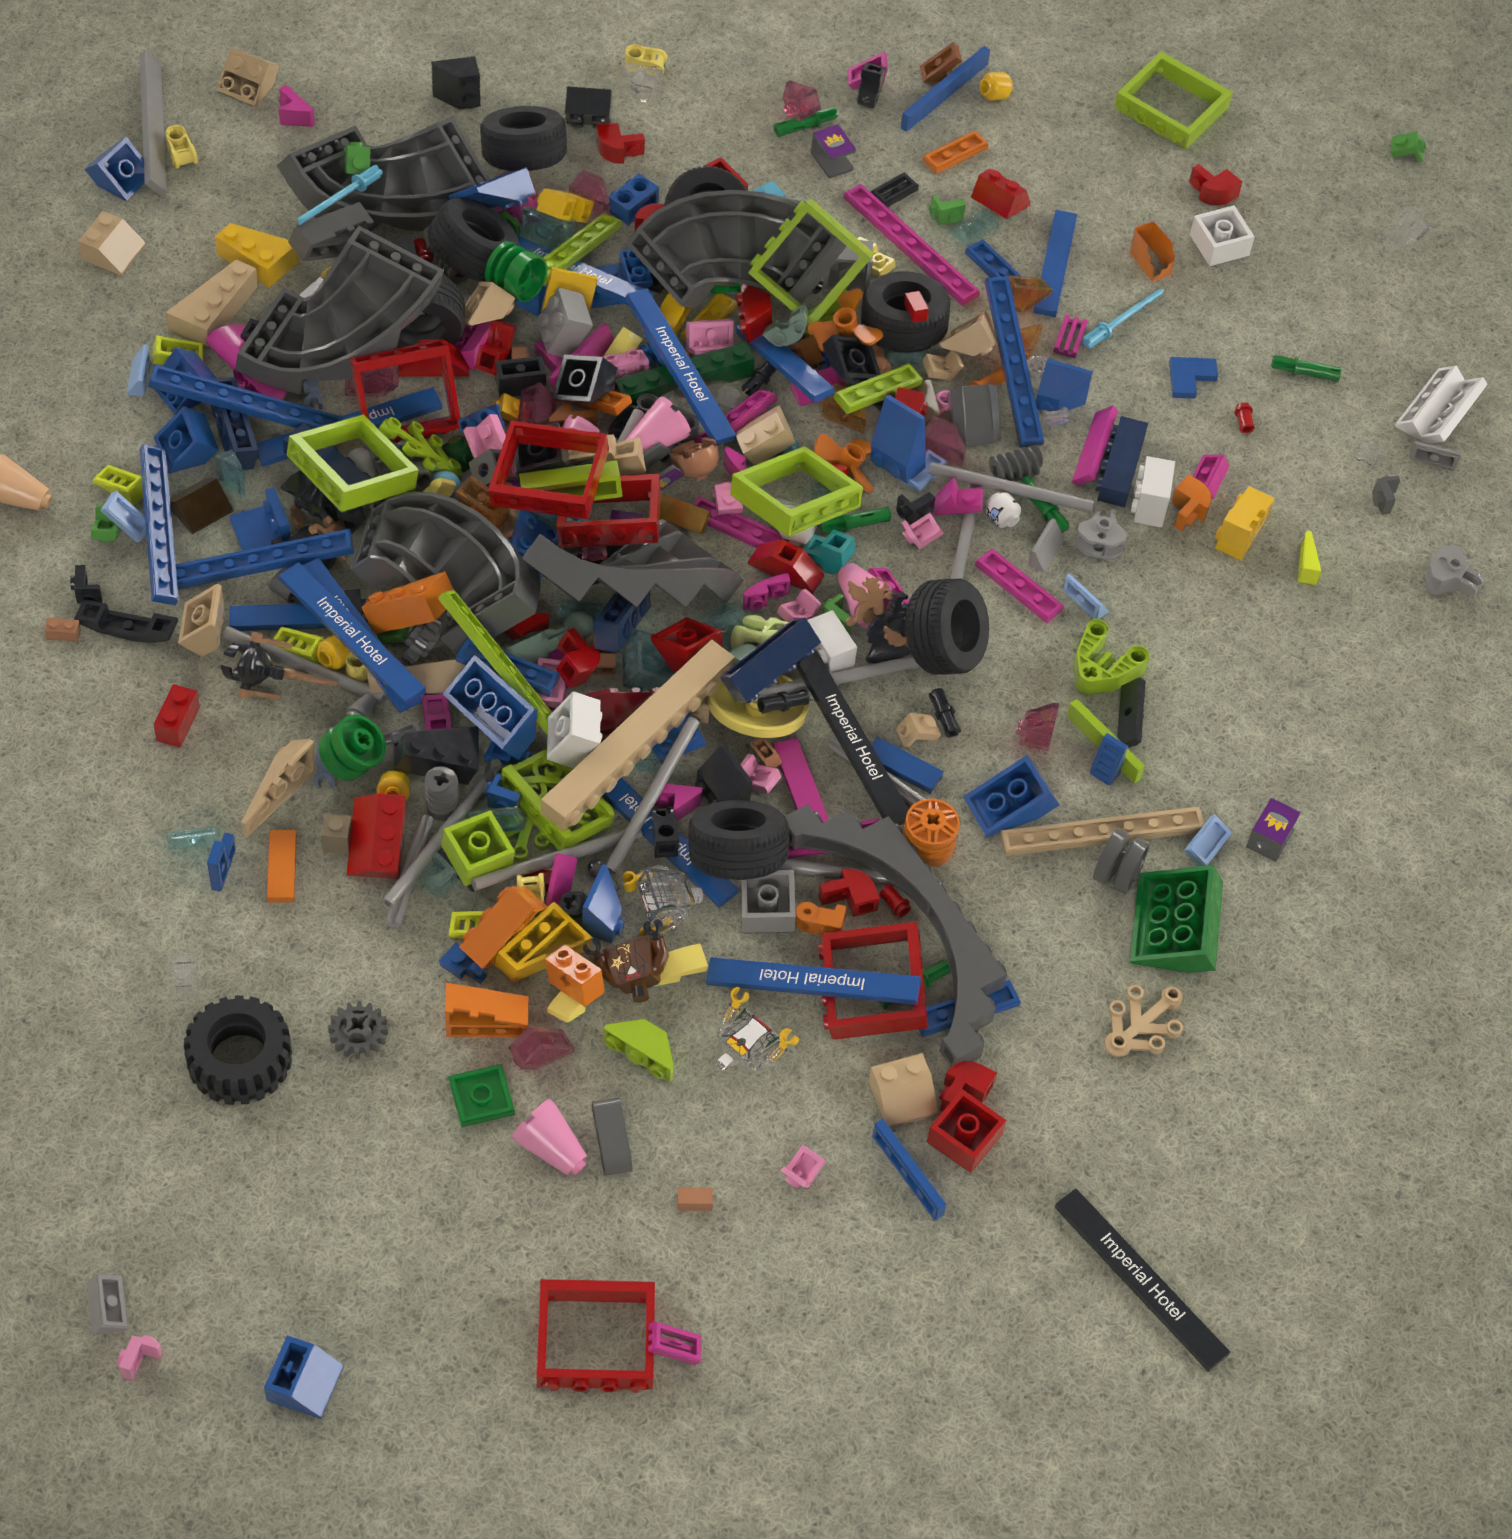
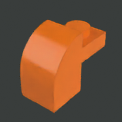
M1189 474L1175 488L1172 503L1181 508L1174 527L1183 531L1188 525L1192 526L1197 519L1204 522L1211 503V493L1207 486Z

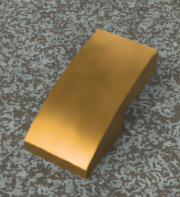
M664 494L660 504V519L703 535L712 512Z

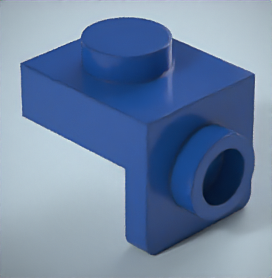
M497 773L494 780L489 781L485 788L484 795L487 796V807L495 809L502 814L517 816L520 810V793L502 788V775Z

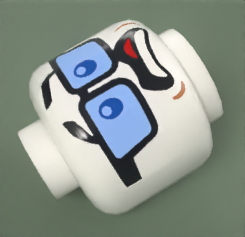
M998 492L987 500L986 515L997 527H1013L1019 522L1021 506L1010 494Z

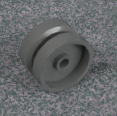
M1116 827L1101 853L1094 870L1093 879L1105 885L1117 872L1113 882L1114 889L1127 894L1143 868L1150 842L1137 837L1132 841L1129 848L1126 849L1130 839L1129 832Z

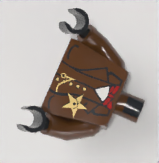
M659 919L654 921L656 930H653L650 922L647 921L643 925V930L647 935L603 949L604 954L600 953L601 943L597 939H592L596 946L595 951L589 950L586 943L583 945L585 954L593 955V962L602 970L603 978L613 988H619L625 994L632 993L633 1001L636 1003L645 1002L649 999L647 988L660 983L661 974L669 958L664 937L660 935L663 923Z

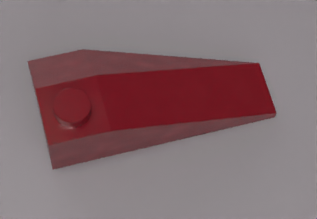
M655 687L649 692H641L640 688H631L630 692H619L618 688H609L586 693V696L600 700V711L602 712L600 722L601 742L660 687Z

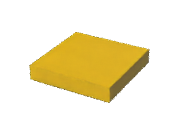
M552 267L541 313L557 288L582 293L588 312H590L598 278Z

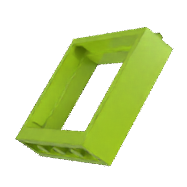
M1161 51L1117 92L1114 108L1133 118L1138 123L1152 129L1155 133L1164 136L1174 144L1187 149L1229 108L1233 92ZM1158 73L1212 105L1187 128L1133 95L1152 76Z
M811 198L806 203L801 201L794 209L796 213L791 221L788 218L779 227L780 235L777 238L772 236L764 246L767 250L762 256L759 253L750 262L752 268L748 272L790 310L793 311L802 306L764 273L761 268L807 212L858 255V260L814 312L808 311V325L812 322H817L875 254Z
M364 414L289 436L287 456L341 512L416 488L419 471L417 467ZM360 438L393 472L348 485L315 451Z
M803 446L732 474L730 495L789 537L859 508L863 486ZM802 470L832 492L789 509L759 487Z

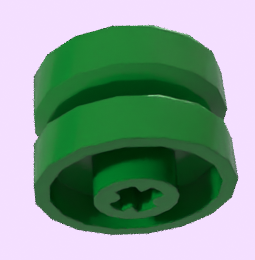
M351 714L323 734L319 740L318 751L321 761L330 773L344 781H354L383 760L386 755V742L384 735L373 721L362 715Z

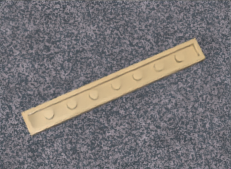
M1200 807L1007 829L1000 831V837L1005 856L1106 844L1116 827L1129 832V841H1133L1137 837L1152 839L1198 833L1205 823Z

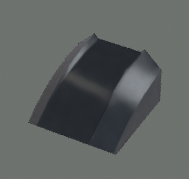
M832 335L822 344L833 371L847 388L881 375L872 345L863 344L857 337Z

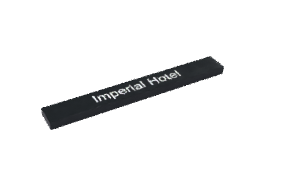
M816 650L811 656L801 658L796 662L799 674L882 819L889 816L894 824H904L908 808L819 653Z
M1077 1188L1055 1204L1054 1208L1208 1372L1229 1356L1230 1351Z

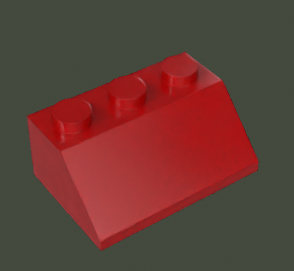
M378 793L354 798L347 876L400 878L407 809L405 795Z

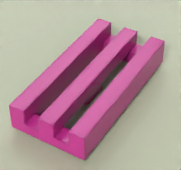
M1066 314L1053 352L1076 358L1088 320L1083 319V322H1081L1078 317H1074L1073 320L1070 319V315ZM1067 325H1072L1064 349H1061L1060 345ZM1080 327L1073 351H1069L1075 329Z
M655 1321L649 1324V1330L652 1331V1334L649 1335V1341L652 1342V1345L648 1346V1352L691 1365L701 1363V1335ZM660 1334H664V1335H667V1336H670V1337H674V1338H677V1339H674V1340L668 1339V1338H665V1337L660 1336ZM683 1341L694 1343V1346L685 1344Z

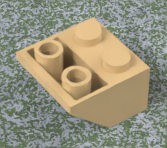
M230 48L217 91L257 106L273 87L280 65L243 50Z

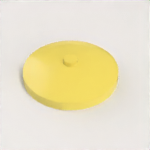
M781 674L775 685L792 682L793 680ZM723 682L718 685L713 695L707 696L710 711L720 723L738 733L759 738L782 737L797 731L805 723L809 709L808 704L791 707L788 711L784 712L777 710L762 714L758 710L757 702H735Z

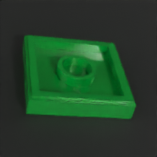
M502 1064L448 1076L461 1128L515 1115Z

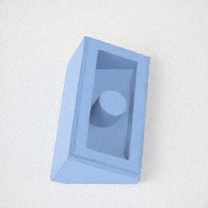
M147 344L141 347L132 360L127 395H145L151 363L149 346Z
M1070 574L1066 575L1063 591L1093 619H1099L1108 613V609Z

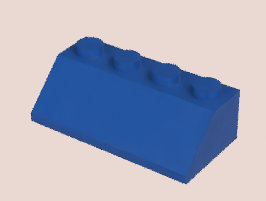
M474 655L443 695L502 750L519 759L535 740L537 710L478 656Z

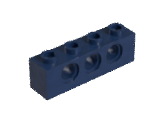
M235 377L211 379L216 382L238 387ZM210 404L230 471L254 469L258 448L247 414Z
M650 591L638 607L617 593H614L594 621L595 649L604 650L608 653L621 650L651 607Z

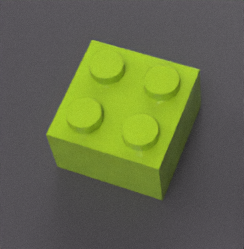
M491 810L443 829L441 846L465 887L471 885V879L513 865L515 850Z

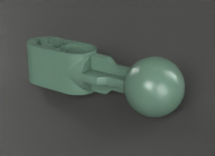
M574 611L565 618L562 627L528 633L500 646L503 652L535 663L538 662L539 658H546L550 655L551 651L558 649L557 645L568 629L575 628L585 641L587 637L593 634L594 619L587 612Z

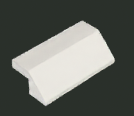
M1457 366L1438 368L1396 422L1395 426L1426 444L1444 442L1487 386V383L1483 377L1464 380Z

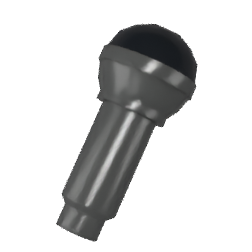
M598 859L590 861L587 866L588 873L593 877H597L604 863ZM612 878L615 890L617 892L620 889V887L617 885V882Z

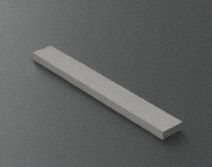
M144 50L140 53L145 184L162 195L167 192L161 62Z

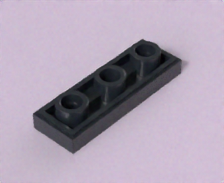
M1141 677L1121 686L1117 738L1126 744L1128 748L1138 745L1142 740L1146 681Z

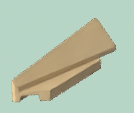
M613 434L607 435L609 452L606 462L617 460L620 475L645 474L646 467L640 437L616 443ZM568 450L570 463L591 460L595 457V453Z
M455 658L404 667L426 688V693H444L466 665L456 662ZM367 672L370 692L384 693L370 672Z

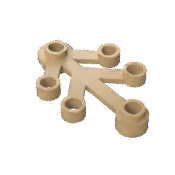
M1131 985L1126 994L1130 1006V1027L1124 1032L1122 1017L1126 1006L1119 1000H1115L1110 1004L1108 1012L1112 1021V1033L1105 1039L1104 1045L1107 1052L1114 1057L1126 1056L1130 1050L1150 1051L1153 1054H1160L1164 1049L1165 1040L1157 1035L1178 1038L1182 1033L1183 1025L1178 1020H1171L1168 1024H1152V1022L1166 1009L1175 1010L1179 1008L1183 1000L1182 992L1177 987L1165 988L1160 1000L1141 1016V1000L1144 991L1139 985ZM1131 992H1137L1139 996H1133ZM1168 994H1174L1176 998H1171ZM1118 1007L1121 1009V1011L1116 1012L1113 1010V1008ZM1170 1027H1176L1179 1031H1172ZM1138 1034L1155 1035L1149 1041L1133 1039ZM1114 1041H1120L1123 1045H1117ZM1152 1043H1159L1161 1047H1155Z

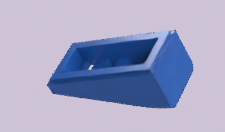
M1106 733L1091 766L1090 774L1105 784L1111 785L1121 773L1128 746Z

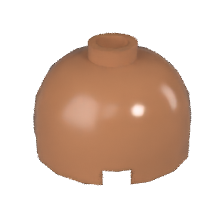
M702 438L703 443L695 444L694 440L682 443L674 447L672 453H669L672 464L683 471L684 477L694 478V481L704 480L708 477V473L715 469L719 454L716 440L713 438Z

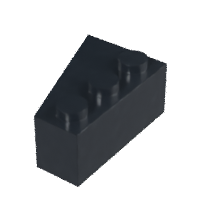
M475 726L405 732L394 749V770L425 777L427 772L434 767H446L454 771L459 784L468 785L479 769V728Z

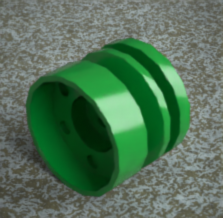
M505 241L497 246L488 259L485 269L486 282L494 283L520 302L532 300L540 292L547 276V263L543 257L531 251H526L523 247L511 241Z

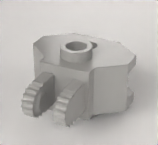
M1096 506L1093 518L1079 523L1074 546L1086 556L1106 560L1121 556L1127 532L1117 524V519H1115L1117 510L1111 509L1109 516L1104 517L1101 516L1102 507ZM1094 548L1103 549V550L1099 552V551H1096Z
M1452 544L1438 549L1429 564V570L1424 577L1427 591L1436 596L1447 592L1455 594L1456 590L1473 596L1478 591L1476 585H1481L1484 578L1482 574L1469 568L1470 563L1465 560L1462 549Z

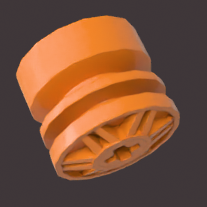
M934 798L922 799L914 803L908 810L903 836L908 843H912L915 846L920 859L930 867L940 866L952 857L960 827L958 813L945 801Z

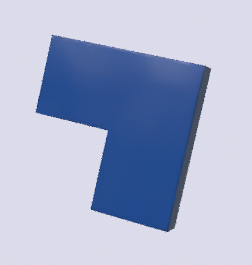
M1170 357L1169 368L1172 398L1196 399V381L1217 382L1218 370L1215 358Z
M224 833L221 842L214 841L207 861L211 890L222 891L236 851L233 834Z

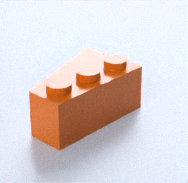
M442 572L383 593L382 591L373 593L361 608L374 633L436 621L446 610L438 597L443 592L454 589L446 572Z
M511 886L510 888L506 887L497 896L499 901L495 906L487 908L480 916L481 922L476 928H470L462 937L464 942L459 947L482 969L491 968L495 964L497 953L529 925V922L539 911L543 912L548 907L529 888Z
M446 983V1037L528 1038V996Z

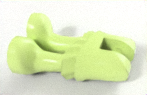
M747 615L742 620L743 626L737 625L734 627L731 635V647L734 649L744 644L753 645V642L762 644L788 622L781 621L775 617L765 620L758 615Z

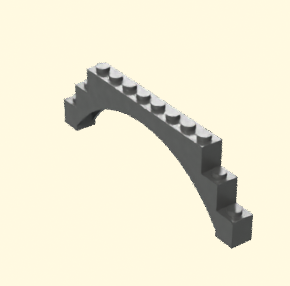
M808 804L786 815L785 818L789 824V845L793 850L798 848L819 850L860 863L880 873L895 884L927 916L947 953L955 991L952 1025L949 1034L942 1038L939 1051L951 1067L960 1062L975 1061L980 1058L984 1048V1039L977 1030L993 1021L996 1007L994 1001L988 995L1004 987L1007 971L1000 961L997 962L989 945L977 935L974 925L962 915L960 906L947 895L945 886L932 875L930 866L920 859L915 846L912 843H908L900 826L896 823L894 824L888 816L863 829L859 819L854 818L849 810L823 823L820 815L816 811L813 812Z

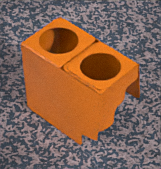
M1149 222L1136 227L1129 251L1132 257L1151 281L1172 274L1175 253L1170 239L1155 222ZM1149 247L1166 267V269L1161 270L1159 275L1154 277V267L1150 263L1151 257L1148 253Z

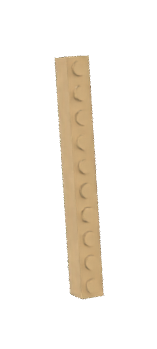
M713 640L709 641L541 799V814L563 831L570 825H576L588 808H594L605 792L609 793L612 791L617 781L623 775L627 776L640 759L644 760L657 743L661 744L666 739L669 731L674 727L678 728L688 713L691 711L695 712L707 695L711 696L715 693L718 685L722 682L720 676L734 666L735 656Z

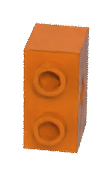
M562 946L545 959L549 983L582 1006L586 1007L605 993L602 970L568 946Z

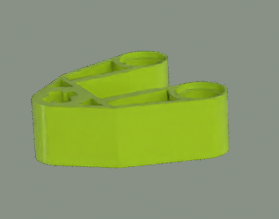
M1101 619L1091 620L1087 624L1073 664L1077 690L1084 695L1112 692L1121 688L1122 685L1145 673L1150 658L1149 651L1140 645L1132 646L1114 664L1113 662L1116 658L1112 656V652L1104 651L1093 662L1105 646L1109 627Z

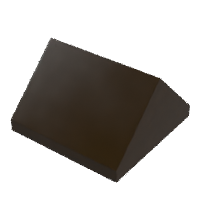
M205 478L170 498L171 511L192 535L233 512V508L217 478Z

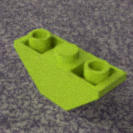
M646 1019L605 1025L603 1028V1041L609 1049L622 1052L635 1065H643L649 1069L654 1077L658 1079L664 1078L671 1082L674 1064L667 1032Z

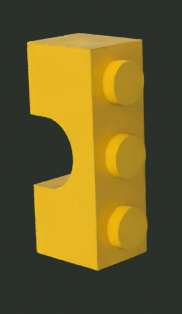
M544 188L537 200V211L561 220L570 221L572 219L577 222L588 223L594 201L570 192Z

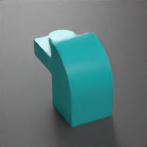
M833 529L826 539L814 534L803 549L814 562L823 565L824 572L836 574L854 555L855 541L854 537Z

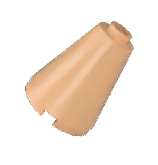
M0 454V503L35 511H41L43 508L47 509L52 500L50 489L8 456Z

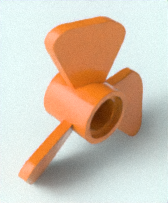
M861 289L850 290L839 296L840 309L835 312L833 316L834 321L812 322L809 324L808 333L814 335L820 351H824L822 344L832 335L857 337L865 345H873L883 338L881 330L860 325L855 310L862 298Z
M820 434L815 441L813 452L828 463H838L848 467L849 477L854 476L855 481L863 486L864 491L870 494L873 492V486L859 469L866 456L871 455V443L861 439H853L844 448H841L828 435Z

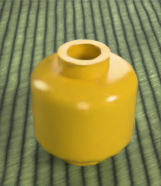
M989 72L981 79L979 89L986 100L1001 101L1010 96L1013 90V82L1005 72Z
M333 634L320 642L317 657L324 667L337 670L346 665V657L351 651Z
M390 770L379 778L376 793L405 795L406 801H408L411 792V782L403 772Z

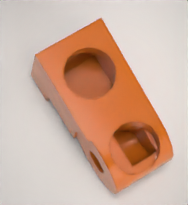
M802 902L796 908V927L801 931L821 936L822 933L842 931L847 906L836 904L835 910L817 907L811 902Z

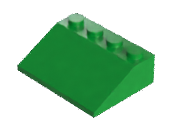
M1214 865L1143 872L1139 874L1130 955L1131 964L1187 973L1216 971L1223 880Z

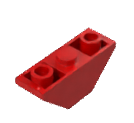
M740 283L741 292L736 293L741 334L745 333L746 342L749 343L762 335L765 327L772 323V305L770 294L751 285Z
M420 340V341L417 342L416 344H421V343H426V342H431V341H436V340ZM446 341L449 346L454 377H469V365L461 354V350ZM435 357L398 365V377H443L440 358Z
M785 540L760 544L748 560V565L772 576L788 573L791 585L802 590L807 589L811 594L815 592L824 578L823 572L804 549Z

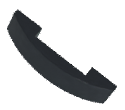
M83 599L74 620H79L82 626L96 632L144 643L169 641L179 621L177 617L154 613L152 618L113 611L109 610L106 603Z

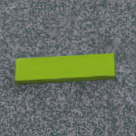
M910 364L835 392L833 398L845 413L849 414L882 401L887 395L895 396L898 387L910 390L920 386L923 379Z
M1078 699L1070 703L1067 717L1098 748L1106 733L1118 739ZM1127 749L1121 771L1135 784L1141 780L1145 765Z

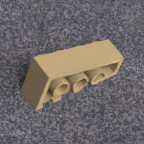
M238 260L233 261L166 312L168 331L193 342L204 343V346L209 348L206 343L209 333L217 328L227 326L257 289L256 268Z

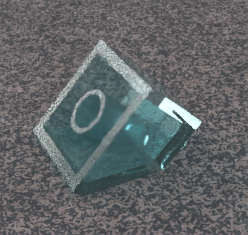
M524 206L522 208L523 238L555 250L575 235V221L555 218L537 211V208L532 206Z
M636 630L623 645V687L630 689L640 688L641 692H649L655 687L663 686L676 673L669 668L652 643L651 636L654 634Z

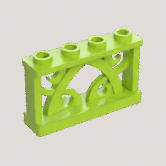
M547 749L514 766L510 764L504 767L501 773L502 788L520 793L521 810L559 851L572 847L604 829L611 828L614 811L611 805L600 797L599 802L594 808L587 809L596 819L591 822L580 819L576 824L580 828L573 832L570 831L572 825L563 831L542 815L541 799L547 794V787L554 788L574 769L547 760ZM547 764L554 773L549 772L546 767L544 775H540L538 768ZM532 771L533 776L522 777ZM538 787H539L540 790H541V794H540V795H538V794L535 792V791L538 792ZM585 811L581 818L589 819L591 815Z

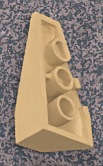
M311 739L292 740L277 751L241 821L245 837L251 835L316 772L314 741Z

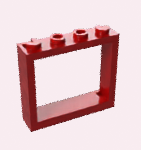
M441 339L349 358L359 415L364 414L369 419L361 372L439 357L449 416L418 422L424 428L421 434L426 439L435 433L450 434V431L459 429L458 420L461 417L449 346L446 341ZM410 424L401 426V429L403 431H405L414 438V436L407 430V427ZM398 435L395 439L388 438L391 442L399 443L400 440H404Z
M511 421L488 488L491 506L588 520L609 452L607 434L597 433L596 431H582L574 428H560L551 425ZM519 443L595 453L583 496L506 485Z
M659 474L620 476L623 497L593 501V503L650 500L649 518L567 522V517L558 516L557 535L559 548L658 543L661 504ZM652 532H654L653 537H646L647 535H652Z
M917 922L822 933V944H818L820 960H824L823 968H834L832 950L908 941L911 976L921 977L918 1003L914 1005V1010L837 1019L836 997L821 996L823 1007L827 1006V1014H823L824 1029H829L832 1039L928 1028L921 939Z
M540 1279L536 1387L551 1388V1391H557L559 1388H571L576 1392H585L589 1388H595L607 1393L616 1392L618 1389H630L633 1393H638V1390H653L654 1353L648 1352V1346L652 1345V1342L649 1341V1335L652 1334V1331L649 1330V1324L655 1321V1282ZM548 1301L646 1303L645 1371L546 1369Z

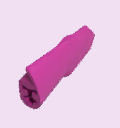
M227 325L209 333L206 343L233 369V375L241 389L281 400L284 399L287 391L258 382L235 370L237 354L245 344V341L240 337L245 325Z

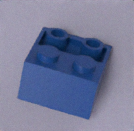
M177 347L162 366L209 380L216 378L196 352ZM154 389L174 414L183 406L192 408L202 403Z
M287 1335L264 1386L266 1401L321 1419L343 1370V1364L315 1344Z

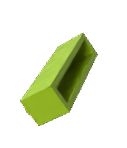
M617 460L605 462L594 501L623 497ZM592 464L519 474L520 485L523 488L583 496Z

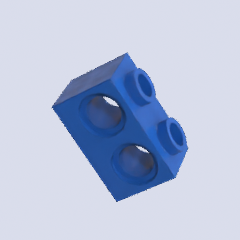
M640 173L632 179L627 180L617 191L615 190L610 194L608 198V212L629 226L635 221L636 213L642 207L659 202V186Z

